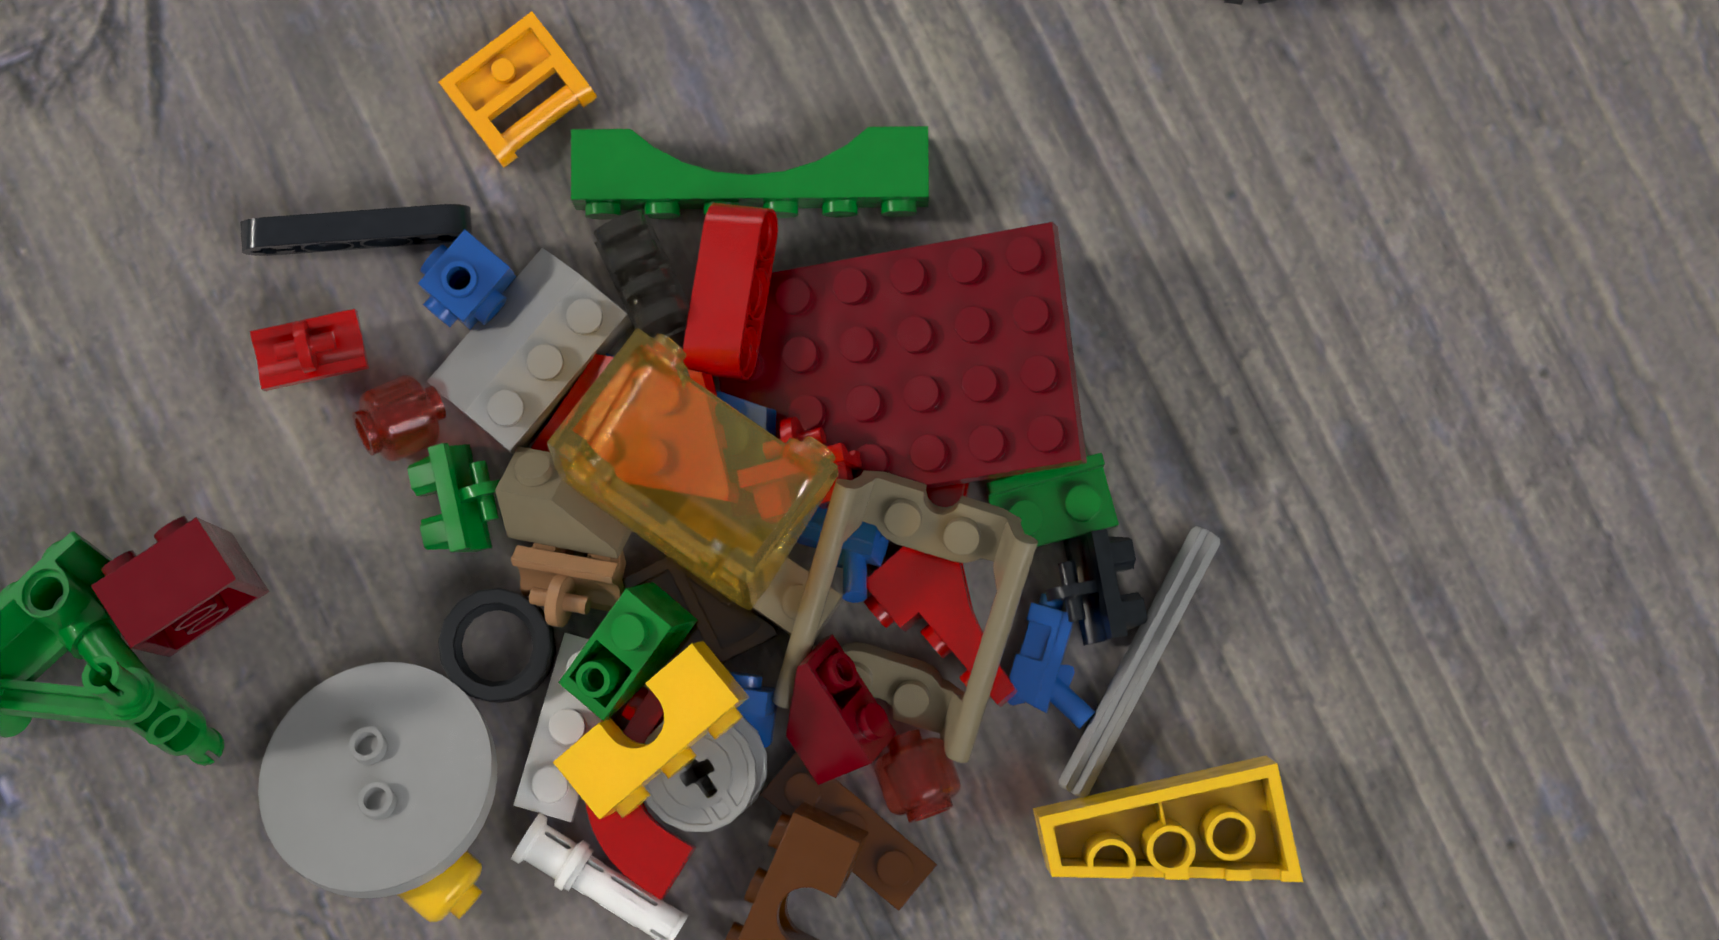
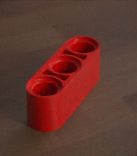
M713 203L709 207L703 225L684 337L683 362L685 369L711 374L712 376L747 380L752 376L759 353L777 245L778 219L773 209Z

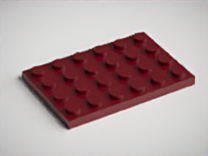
M1053 222L772 272L759 353L752 376L747 380L719 377L721 392L776 410V439L781 438V420L796 416L801 422L804 431L822 427L825 432L827 443L810 448V451L838 443H843L848 452L853 450L859 451L863 469L852 471L853 479L861 476L863 470L887 472L926 484V489L1087 464L1058 226ZM786 456L777 457L775 460L786 458ZM729 471L732 482L739 484L741 492L739 503L732 502L733 515L740 519L762 516L756 502L755 493L741 487L738 471ZM812 482L795 487L800 510L818 507Z

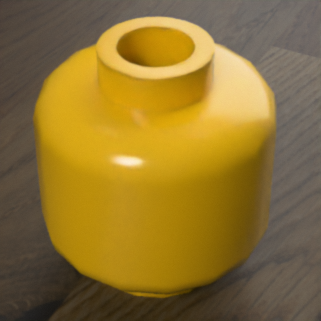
M467 850L442 874L415 889L397 894V896L429 922L441 921L450 912L456 918L461 919L483 893L482 890L474 885L481 875L482 865Z

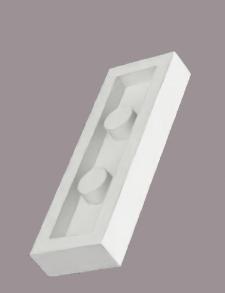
M564 633L513 806L573 822L581 796L558 770L553 761L602 720L558 683L589 640Z

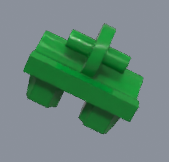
M441 443L427 447L429 456L409 465L407 468L411 489L416 496L438 494L442 514L421 519L420 531L424 548L426 550L450 549V552H479L491 549L492 543L487 522L499 519L495 498H497L495 489L500 480H490L486 460L473 461L470 444L449 446L448 443Z

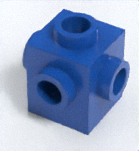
M464 229L449 248L442 244L430 254L420 269L425 276L418 284L430 296L423 305L448 327H451L456 320H459L471 330L478 321L485 325L497 315L507 300V297L502 293L516 278V275L506 263ZM470 279V283L466 288L457 290L458 285L462 281Z

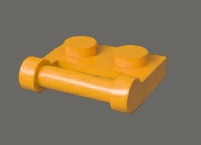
M533 11L438 81L441 88L503 168L518 158L515 154L516 151L578 104L584 108L597 98L594 90ZM554 73H557L565 86L500 134L491 121Z

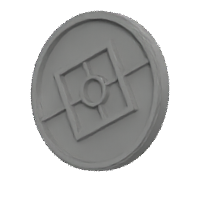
M381 662L357 666L340 672L315 686L289 710L278 725L267 746L261 765L258 789L259 808L267 835L280 856L299 875L323 890L353 898H380L415 889L431 881L453 865L467 851L482 829L490 812L497 784L498 764L494 740L481 712L465 692L455 683H452L449 679L435 671L408 663Z

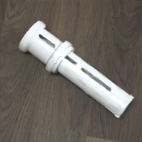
M541 813L538 814L517 846L511 860L518 864L522 861L528 862L555 879L554 887L561 891L565 889L568 892L572 887L632 926L647 933L655 940L675 939L688 918V914L658 899L623 874L608 867L602 861L592 856L594 850L589 848V843L584 840L579 843L574 842L547 825L546 816Z

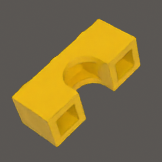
M704 641L689 645L645 683L660 701L664 712L662 730L652 743L643 744L631 740L612 719L598 723L553 761L554 765L599 819L615 811L622 818L626 817L650 797L651 794L644 786L658 774L663 772L670 779L697 757L690 748L708 732L714 740L718 739L743 718L737 707L749 698L748 694Z

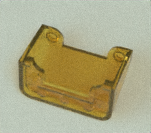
M637 328L547 441L555 469L559 476L580 495L737 605L751 610L769 587L836 480L838 465L833 463L836 458L825 445L809 436H806L802 442L794 438H789L786 443L782 442L691 379L689 371L683 363L686 353L674 341L659 333L653 339Z

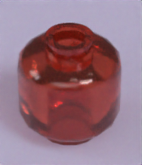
M403 375L361 394L359 410L353 412L352 417L357 433L367 452L371 456L379 454L386 461L394 462L435 445L440 435L439 421L446 418V410L434 386L431 385L423 388L421 383L413 376Z
M919 729L893 737L887 745L889 752L880 756L874 764V771L889 811L896 816L906 815L909 823H914L953 808L951 798L959 793L961 784L953 760L946 756L943 739L938 737L923 739Z

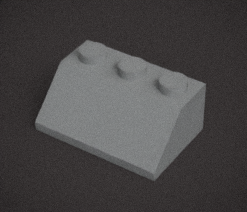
M544 248L540 249L503 292L507 300L497 315L485 325L478 321L427 381L513 455L518 446L527 448L548 424L594 355L606 356V353L614 347L632 326V322L625 311L582 275Z

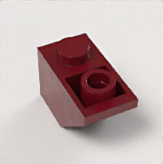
M833 634L823 638L797 667L786 732L787 739L818 785L872 764L897 734L889 722L885 710L876 702L858 674L854 662L845 654Z

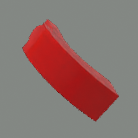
M642 687L632 696L622 713V716L630 721L622 732L631 740L645 744L648 736L664 721L662 705L651 690ZM644 802L624 818L615 811L602 819H599L586 804L589 821L597 841L612 863L639 887L660 900L664 899L696 847L658 823L649 813Z

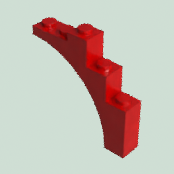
M970 482L926 489L928 498L935 505L949 507L957 503L961 496L967 497ZM903 546L884 562L881 567L877 568L867 577V589L871 595L863 602L885 628L896 622L906 632L920 619L924 618L928 625L920 633L942 658H945L951 652L955 654L967 669L959 676V679L967 687L983 631L973 610L964 563L953 562ZM999 664L989 698L991 697L1001 708L1014 697L1018 690Z

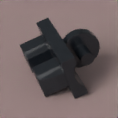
M1107 529L1090 531L1085 535L1063 540L1067 561L1058 563L1062 586L1045 590L1047 602L1065 600L1068 621H1079L1083 645L1096 644L1128 636L1127 630L1146 623L1148 618L1144 598L1141 597L1139 592L1120 595L1116 577L1118 572L1134 569L1136 557L1132 539L1129 537L1108 536Z

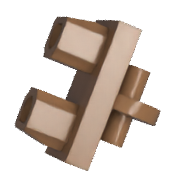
M534 543L532 547L517 545L511 557V562L513 566H517L519 569L522 595L529 596L530 604L544 607L545 621L548 625L564 627L568 623L572 612L587 615L590 608L604 611L611 610L625 590L622 581L626 566L623 550L618 559L589 553L587 558L574 556V550Z

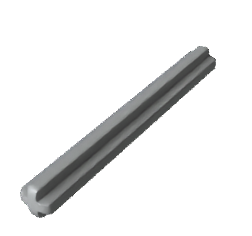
M1195 526L1187 535L1147 611L1148 619L1146 623L1141 624L1059 779L1060 787L1077 797L1084 798L1090 793L1220 545V538L1207 529Z

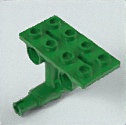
M70 532L62 540L53 543L44 552L42 559L18 581L9 584L0 592V737L16 736L26 729L32 718L127 727L145 738L149 744L157 746L167 754L174 756L187 755L197 765L206 766L215 762L206 754L208 750L220 758L225 747L221 733L206 725V719L201 710L157 680L121 638V632L91 587V585L105 577L101 569L112 559L77 532ZM67 651L74 658L84 659L87 663L82 673V684L84 687L34 682Z

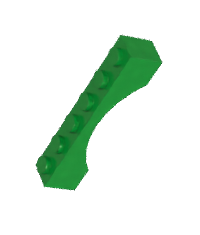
M928 126L868 127L845 146L815 162L786 171L752 175L715 172L684 163L653 147L631 129H571V201L576 210H585L586 218L598 220L620 218L621 210H645V217L673 219L680 217V209H704V216H706L709 207L713 203L769 208L776 212L777 218L798 216V208H822L823 216L834 218L858 215V208H881V215L888 217L914 216L917 214V207H928L929 203Z

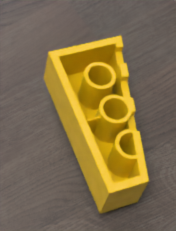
M1267 755L1089 795L1084 798L1080 797L1033 808L1045 867L1052 877L1127 879L1132 877L1164 878L1165 880L1205 878L1225 879L1226 881H1251L1253 879L1303 882L1278 764Z

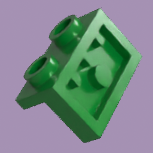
M1086 447L1087 464L996 478L995 481L986 483L984 488L988 504L1004 508L1022 519L1021 526L1024 533L1038 541L1036 548L1082 536L1090 531L1111 529L1119 525L1103 468L1105 465L1103 454L1097 453L1088 456Z

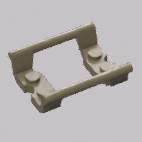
M863 470L862 475L852 481L837 479L772 702L782 708H791L797 667L816 647L813 644L843 543L861 526L862 521L877 526L878 531L895 544L953 562L968 563L979 558L994 562L993 570L997 592L966 691L960 690L949 680L943 679L934 666L922 660L867 643L853 642L842 646L845 654L854 662L858 674L873 697L881 698L891 705L894 720L939 733L946 756L953 761L966 763L969 761L1038 541L1024 533L1021 526V518L995 505L961 496L959 501L953 506L940 507L932 503L928 498L926 484L887 472Z

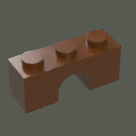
M805 802L793 812L792 816L782 813L768 842L769 847L777 850L768 871L759 867L746 891L744 900L753 905L745 924L743 925L735 921L725 940H819L804 933L794 925L788 914V896L791 891L799 888H814L837 898L847 884L869 832Z

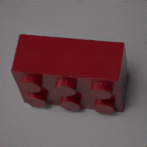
M186 516L179 517L159 529L154 534L157 543L139 555L130 550L108 562L101 569L105 577L91 585L131 649L171 657L269 592L231 532L197 517L188 521Z

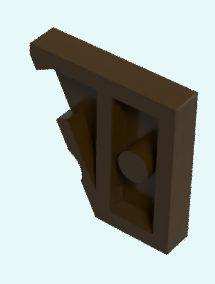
M674 553L622 579L625 589L654 582L698 619L665 666L692 643L704 641L719 661L724 664L778 636L773 626Z

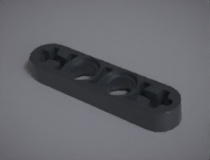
M461 204L260 217L240 222L242 253L253 256L451 243L458 238L464 229L472 235L471 209L469 206Z

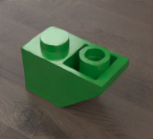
M654 582L626 588L558 683L602 721L608 720L648 680L665 666L698 619Z

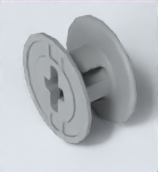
M744 717L718 739L714 740L708 732L690 748L697 757L672 778L668 779L661 772L644 786L651 794L646 799L647 805L665 823L686 832H710L730 824L759 798L767 778V752L758 731ZM664 721L648 736L645 744L652 743L658 737ZM708 759L712 763L714 770L699 778L694 773L692 766Z

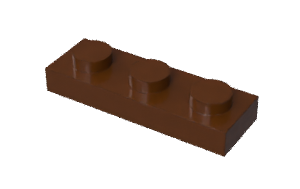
M795 752L760 794L779 811L790 816L805 802L869 832L852 872L898 911L937 866L934 861L839 781L832 779L818 785L797 752Z

